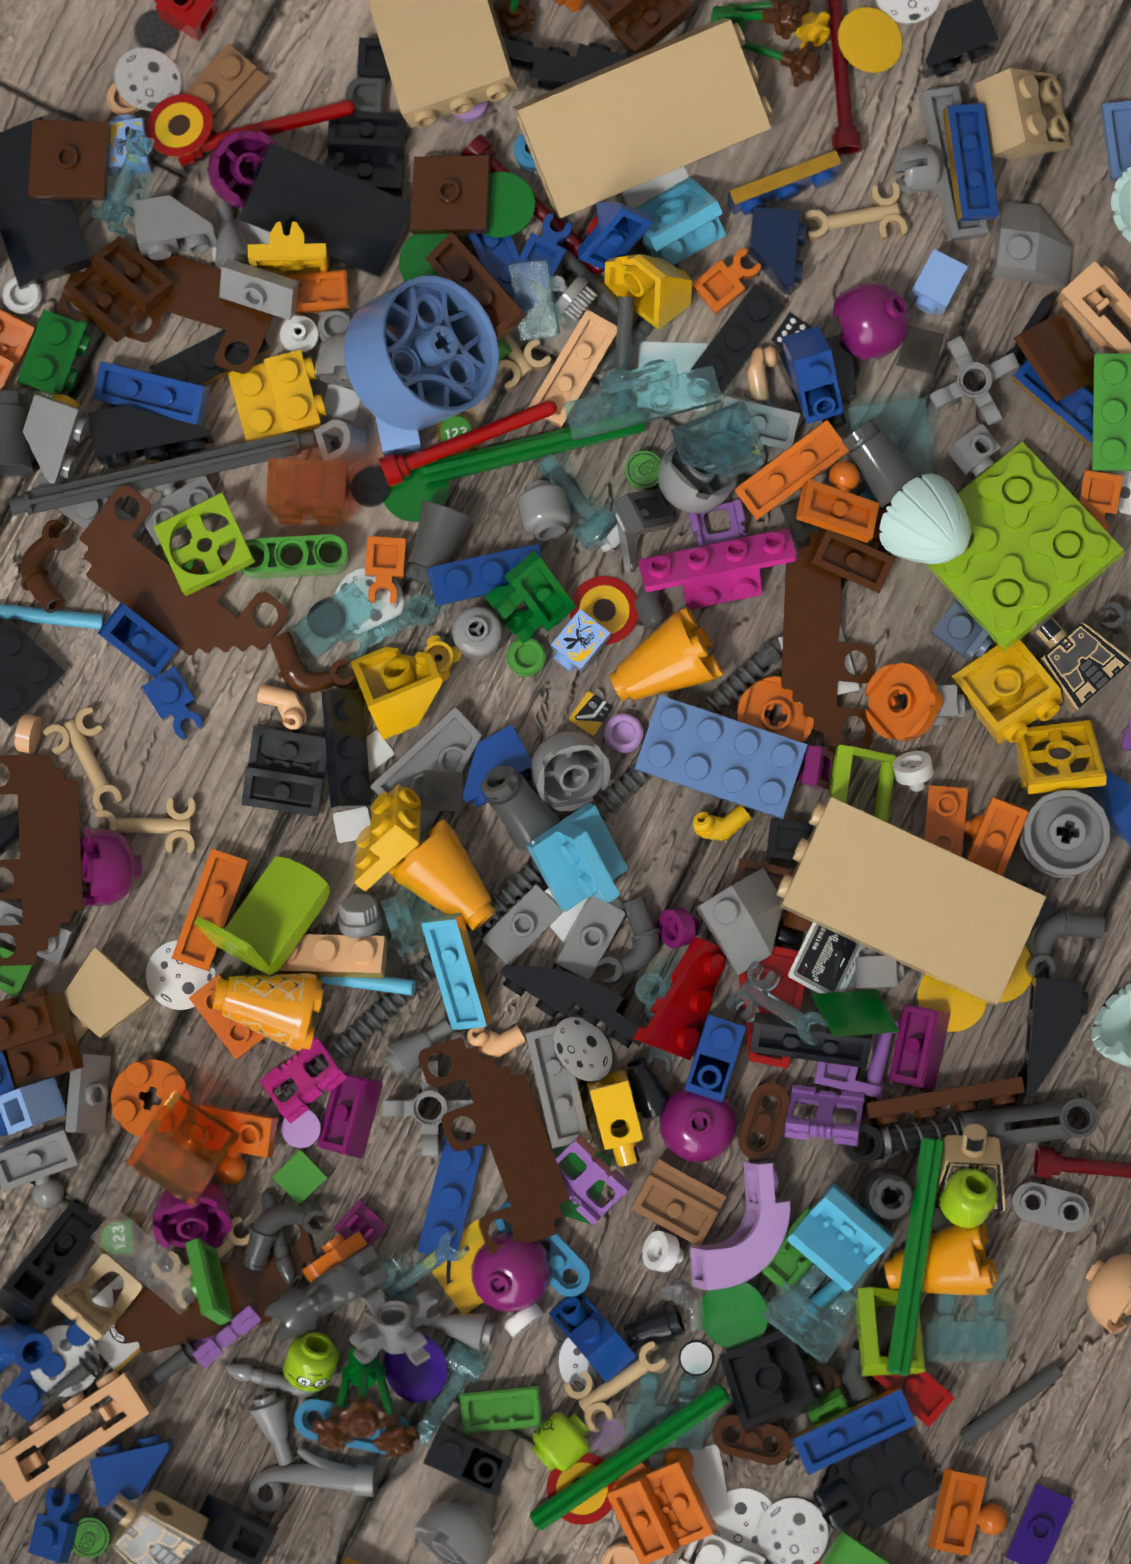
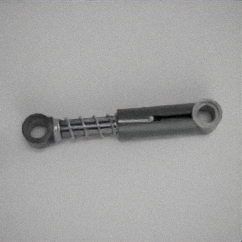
M1071 1098L965 1111L960 1113L956 1121L948 1118L946 1122L940 1123L930 1120L928 1124L917 1125L913 1122L907 1127H899L895 1124L893 1128L886 1125L860 1124L859 1133L864 1132L871 1137L872 1148L870 1152L865 1155H859L853 1150L852 1145L841 1144L844 1155L849 1160L855 1163L867 1164L875 1160L884 1159L886 1155L892 1156L894 1152L906 1151L909 1154L910 1150L920 1149L923 1138L942 1140L947 1135L963 1136V1130L969 1124L983 1126L987 1130V1137H996L1000 1140V1147L1082 1138L1095 1131L1099 1115L1096 1107L1090 1101ZM1073 1107L1081 1108L1086 1116L1084 1125L1079 1129L1072 1128L1067 1121V1114ZM1054 1117L1055 1124L1019 1128V1121Z

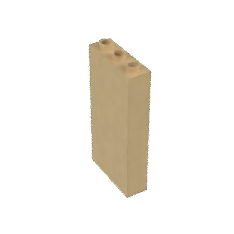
M367 0L401 114L411 128L431 126L437 122L438 118L449 114L460 115L467 113L473 109L474 105L485 101L496 102L503 100L510 95V92L519 89L491 0Z
M723 17L512 107L556 216L561 219L772 129L768 118L772 117V111L764 95L759 96L755 82L759 81V76L752 60L746 61L741 46L745 45L746 42L738 23L732 24L731 19Z
M833 797L826 799L824 804L818 802L808 822L814 826L809 839L801 838L792 859L798 861L792 876L784 875L776 892L777 896L782 897L778 906L990 1005H998L1046 896Z

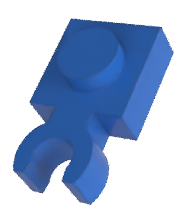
M551 213L543 220L541 227L542 237L531 233L514 267L515 271L547 287L566 252V249L558 246V244H562L568 239L572 224L567 222L561 232L553 231L550 225L554 215Z
M175 666L141 686L163 721L171 716L174 717L173 729L182 740L187 738L182 730V725L186 720H194L200 730L204 728L202 718L196 712L189 711L187 708L196 700Z
M49 1488L45 1499L48 1512L37 1513L28 1553L57 1563H68L78 1526L77 1523L69 1521L70 1514L79 1505V1494L66 1493L62 1504L61 1496L63 1489Z

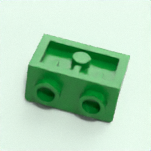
M43 310L17 383L50 396L54 394L61 395L64 390L71 392L79 370L73 369L77 354L85 356L92 337L91 334L86 333L88 322L83 320L76 322Z

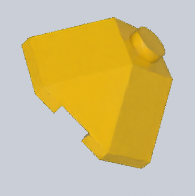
M636 254L610 258L605 262L604 285L617 298L619 296L634 297V311L656 329H661L691 306L692 280L684 270L676 268L666 259Z
M385 646L350 661L382 740L418 726L443 683L434 660L429 653L417 652L415 656L401 654L399 648Z

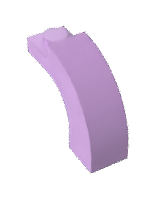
M760 1160L743 1162L746 1195L744 1218L735 1233L726 1240L715 1244L690 1246L692 1286L704 1290H716L739 1285L760 1273L778 1252L789 1224L790 1201L775 1198L779 1182L777 1173L773 1169V1163Z

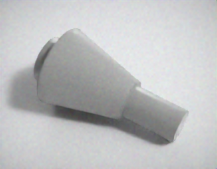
M225 201L218 202L216 210L219 227L215 264L221 268L227 258L248 264V245L237 224L234 222L232 207Z
M443 1020L426 1033L422 1032L385 1046L388 1054L384 1056V1060L396 1076L402 1073L406 1078H409L420 1065L418 1059L420 1051L436 1045L453 1033V1030L447 1021Z
M490 1313L450 1314L449 1316L441 1314V1317L436 1322L429 1325L422 1324L424 1327L445 1331L447 1335L480 1352L483 1351L485 1345L491 1346L496 1331V1323L491 1322Z
M276 1391L259 1394L253 1398L254 1404L248 1410L268 1441L272 1443L279 1466L290 1464L294 1461L287 1440L286 1396L277 1395Z

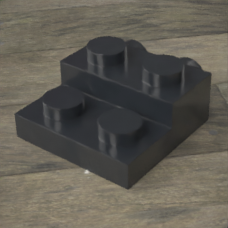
M789 1326L719 1355L743 1430L749 1432L781 1418L790 1420L824 1406L821 1395L827 1393V1388L820 1372H813L809 1358L814 1357L815 1353L812 1343L806 1334L801 1335L798 1330Z

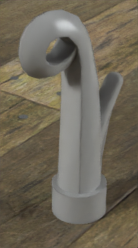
M299 1447L297 1449L298 1455L309 1464H290L265 1469L254 1477L248 1489V1500L251 1506L258 1512L265 1514L274 1512L282 1504L283 1488L281 1483L354 1492L355 1496L374 1497L377 1467L375 1464L350 1465L321 1457L304 1447ZM268 1484L273 1490V1498L269 1502H264L261 1499L260 1493L262 1488Z

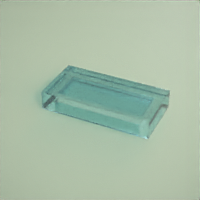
M549 258L511 262L509 264L513 296L515 301L528 314L518 324L520 340L559 336L560 328Z
M352 581L295 624L292 630L313 657L317 659L377 614V611L356 583Z

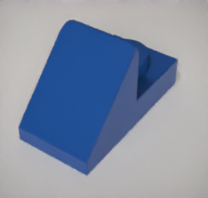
M598 202L596 204L598 225L578 247L579 260L605 270V262L607 260L625 256L652 225V216L622 203Z
M122 602L98 631V634L106 642L122 652L154 678L157 677L179 648Z

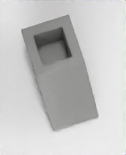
M170 195L131 201L137 244L141 255L145 258L162 260L170 257L173 253L187 251L188 253L198 254L206 252L210 247L217 246V237L213 224Z
M34 394L23 434L46 480L53 484H62L65 478L70 479L74 472L77 458L73 456L77 441L82 442L87 432L89 421L84 419L87 410L44 395Z

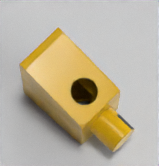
M624 1069L608 1073L604 1078L597 1081H587L604 1148H613L618 1167L639 1162L640 1158L635 1142L643 1140ZM622 1119L625 1121V1124L620 1128L612 1127V1123L616 1120Z

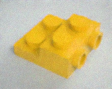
M301 349L266 358L264 363L254 365L245 374L234 371L228 372L246 442L297 431V434L313 431L322 426L320 418L327 416L321 394L313 395L310 381L317 379L314 376L315 369L311 357L304 359Z
M1021 640L1005 652L998 645L951 676L954 685H957L958 690L964 694L966 700L976 711L977 718L999 745L1006 740L1014 743L1021 739L1028 731L1027 726L1036 719L1040 718L1041 721L1051 719L1059 711V704L1063 702L1060 687Z
M398 784L389 793H381L371 806V825L365 827L356 839L354 883L365 892L419 844L421 802L417 794L409 787L403 788Z

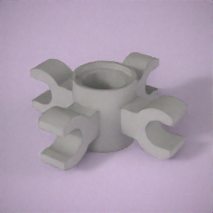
M961 336L947 342V346L960 371L956 382L929 394L936 411L964 397L967 400L976 402L987 427L1002 421V417L989 392L992 382L1020 369L1014 353L1008 354L996 362L985 366L973 361ZM971 372L981 373L986 380L985 386L976 392L969 391L963 384L967 374Z
M428 1061L430 1072L434 1076L439 1077V1061ZM422 1071V1092L414 1100L383 1101V1116H414L422 1124V1156H439V1124L441 1123L442 1116L449 1111L474 1104L473 1100H446L438 1092V1087H431L426 1082ZM426 1097H435L441 1103V1113L434 1120H427L420 1114V1103Z
M375 1289L361 1297L362 1301L369 1307L365 1311L366 1316L371 1322L376 1323V1326L373 1328L359 1330L350 1337V1341L358 1348L353 1354L362 1364L372 1361L381 1349L391 1354L406 1353L416 1366L430 1358V1354L422 1347L427 1344L426 1339L420 1332L415 1331L422 1324H432L441 1317L440 1312L432 1306L438 1300L429 1290L420 1293L409 1306L399 1300L386 1302Z

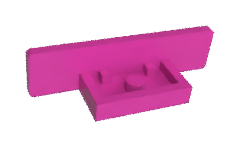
M782 529L639 559L638 565L646 592L682 585L685 605L691 610L762 595L760 569L795 562L797 554L790 530Z

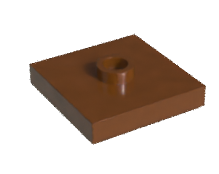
M33 120L28 196L31 199L107 201L111 124L102 121Z
M490 156L414 157L410 231L412 234L488 233L491 181Z

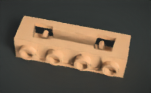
M1094 261L1060 292L1056 301L1105 354H1131V343L1104 314L1100 318L1098 316L1109 304L1112 307L1110 313L1131 334V293L1127 295L1117 285L1119 280L1111 269L1107 266L1100 267Z
M115 1369L96 1382L99 1388L98 1391L87 1398L83 1392L79 1393L62 1405L66 1411L54 1420L49 1414L29 1427L33 1433L21 1442L15 1436L0 1446V1479L15 1503L154 1411L129 1370L119 1376ZM108 1395L112 1397L113 1401L98 1410L105 1422L122 1411L127 1415L110 1428L107 1423L49 1462L46 1461L40 1450L26 1459L21 1454L33 1445H36L37 1448L96 1410L95 1404ZM47 1462L50 1468L32 1478L30 1473Z

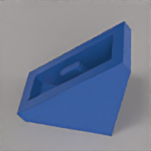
M1105 769L1107 775L1106 785L1087 787L1082 793L1091 796L1103 808L1110 828L1131 846V785Z

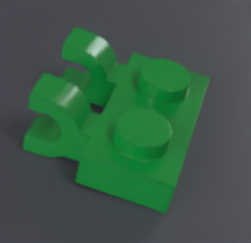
M534 551L504 575L509 582L506 587H496L484 596L494 610L496 609L504 618L502 622L508 630L515 634L523 644L533 636L540 626L549 632L576 608V605L547 565ZM522 601L528 608L526 611L513 613Z

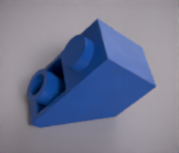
M819 326L781 337L788 371L806 424L844 413L831 348Z
M512 724L477 743L462 795L467 806L475 803L478 808L488 803L487 796L481 789V782L484 781L490 770L499 765H511L526 781L531 778L529 772L532 760Z
M712 1015L706 1016L684 1090L719 1102L723 1101L746 1029L745 1026Z
M583 1292L574 1297H566L549 1312V1315L606 1383L637 1357Z
M161 1434L137 1439L138 1446L123 1449L122 1443H115L98 1448L99 1455L90 1459V1465L99 1507L109 1505L119 1493L128 1500L138 1499L145 1492L173 1448L172 1438L162 1440Z

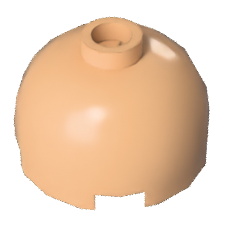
M1130 1254L1115 1255L1105 1263L1098 1260L1086 1275V1279L1090 1282L1086 1291L1087 1307L1095 1320L1112 1334H1118L1124 1330L1127 1325L1122 1320L1126 1315H1131Z

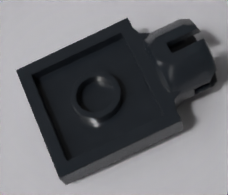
M8 618L4 623L0 624V719L11 728L65 674V671L13 620Z
M906 1429L834 1463L836 1474L832 1479L817 1487L813 1492L817 1508L823 1506L824 1509H828L836 1503H840L822 1514V1517L833 1529L842 1530L855 1521L863 1519L871 1530H875L940 1490V1487Z

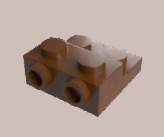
M40 988L24 993V1002L18 1003L17 998L0 1001V1052L7 1051L16 1088L84 1068L64 991L47 994L46 988Z

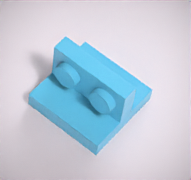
M691 176L634 208L653 217L652 225L641 236L649 256L666 259L672 265L679 263L726 236L718 216L723 214L718 201Z
M587 803L526 844L559 908L565 912L587 897L595 896L609 903L620 895L613 880L627 871L628 867L595 805Z
M833 1182L787 1238V1241L842 1289L848 1292L869 1265L889 1247L894 1239L892 1238L893 1233Z

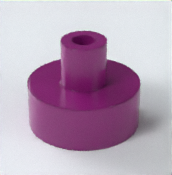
M678 907L661 913L658 928L661 929L660 936L663 942L670 948H677L691 944L695 937V932L700 928L698 918L692 916L687 909Z

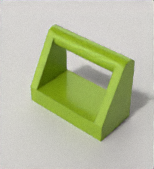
M838 745L835 748L829 798L833 797L841 802H847L852 759L881 763L874 817L888 823L895 778L893 761L897 756L858 747Z
M876 1287L857 1288L855 1308L862 1376L895 1375L887 1371L889 1357L879 1356L875 1307L896 1306L898 1290ZM920 1312L910 1374L926 1371Z

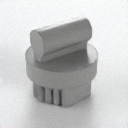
M579 275L569 287L566 286V281L561 276H554L550 281L552 290L563 293L553 309L561 315L566 313L574 321H578V318H581V315L584 314L587 308H590V305L593 304L592 301H595L598 295L587 286L589 281L582 275Z
M352 894L351 897L340 901L338 924L339 930L343 935L352 938L381 936L380 929L383 926L382 913L372 895Z

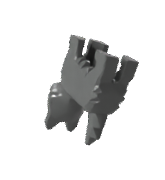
M372 1245L331 1268L311 1282L306 1289H300L297 1286L291 1287L278 1300L269 1304L264 1311V1315L278 1317L282 1324L277 1339L288 1340L297 1334L315 1330L319 1326L318 1320L320 1316L328 1315L374 1290L375 1286L389 1280L390 1277L384 1266L366 1275L360 1274V1269L378 1258Z

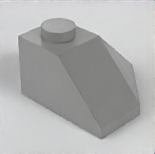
M1001 201L991 277L1067 286L1072 247L1038 205Z
M764 868L733 884L697 907L698 913L737 976L772 954L782 911L778 904L782 897L776 895L777 889Z

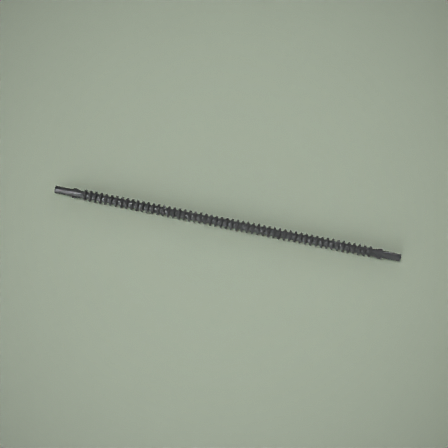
M783 631L770 643L765 641L753 659H746L747 665L745 667L739 665V672L737 674L730 673L731 680L728 682L723 680L721 682L723 687L720 690L714 688V695L712 697L707 695L705 697L706 703L703 705L698 703L697 708L721 715L723 713L721 708L724 705L730 707V700L732 698L738 699L739 691L745 692L748 683L754 684L756 682L755 676L762 677L764 675L763 670L767 666L777 663L782 659L780 656L782 649L778 638L783 637ZM635 764L631 765L632 771L630 773L623 772L624 778L621 781L615 779L614 783L616 785L614 788H606L608 793L605 796L598 795L599 801L596 804L594 802L591 803L596 806L604 821L607 820L606 814L608 812L615 813L614 807L617 804L620 806L624 805V797L631 798V791L633 789L640 790L639 784L642 781L645 783L649 781L648 774L634 770ZM533 858V862L530 865L524 863L525 869L523 872H515L517 877L514 880L507 879L508 885L505 888L499 886L500 892L498 895H490L492 899L490 904L496 910L495 913L475 931H472L466 925L470 943L475 942L473 937L476 934L483 935V927H491L490 921L492 919H500L498 914L501 911L508 912L507 905L510 903L515 905V898L517 896L524 897L523 891L526 888L531 890L533 888V881H541V872ZM425 955V962L423 964L416 963L417 969L414 972L407 971V979L416 981V989H424L423 983L426 980L433 981L432 975L435 973L431 956ZM397 993L382 994V1002L378 1003L375 1001L373 1003L375 1006L373 1010L366 1009V1016L364 1018L357 1017L358 1024L355 1026L350 1024L348 1026L350 1031L347 1034L341 1032V1039L338 1042L332 1040L333 1047L326 1049L338 1067L341 1066V1058L348 1059L350 1057L348 1054L350 1050H358L356 1045L359 1042L366 1043V1035L370 1034L373 1036L375 1034L373 1031L375 1027H383L382 1021L385 1018L391 1020V1012L395 1011L398 1013L400 1011L398 1006L402 1003L407 1005V998L410 995ZM324 1055L322 1057L315 1056V1064L308 1063L306 1065L308 1068L307 1072L311 1078L318 1076L328 1067V1061ZM294 1081L291 1084H285L280 1089L282 1093L278 1096V1099L281 1103L286 1102L297 1092L298 1087ZM274 1102L270 1103L260 1113L273 1117L281 1115Z

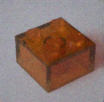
M268 458L266 506L272 518L278 519L279 524L301 525L302 520H317V525L338 527L340 526V521H349L351 473L347 461Z
M174 1091L145 1130L126 1164L136 1169L142 1176L150 1178L170 1191L176 1198L182 1199L191 1206H194L237 1141L240 1133Z

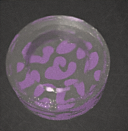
M605 1412L598 1413L595 1417V1422L600 1431L595 1433L590 1430L586 1438L595 1451L611 1453L622 1445L625 1438V1428L618 1416L615 1421H611L607 1418Z

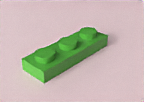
M1094 354L1092 471H1131V354Z

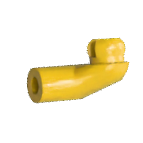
M738 805L725 817L709 815L705 811L699 812L694 816L692 823L695 833L701 838L726 841L752 818L742 806Z

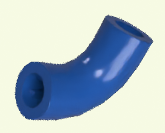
M24 1323L0 1326V1373L14 1363L25 1371H34L40 1369L48 1362L52 1353V1345L48 1337L40 1330Z

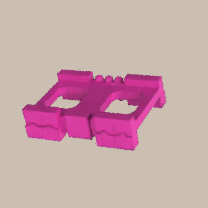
M316 1035L313 1036L310 1050L302 1048L301 1051H298L299 1055L294 1054L292 1056L293 1059L289 1058L287 1064L283 1063L281 1065V1069L276 1066L259 1080L279 1109L280 1114L290 1124L309 1110L306 1104L308 1102L312 1103L323 1094L322 1091L324 1089L331 1092L347 1079L344 1072L338 1067L327 1051L325 1044ZM322 1053L328 1061V1067L318 1076L311 1078L306 1070V1064ZM289 1078H292L298 1090L286 1102L281 1103L275 1094V1090Z

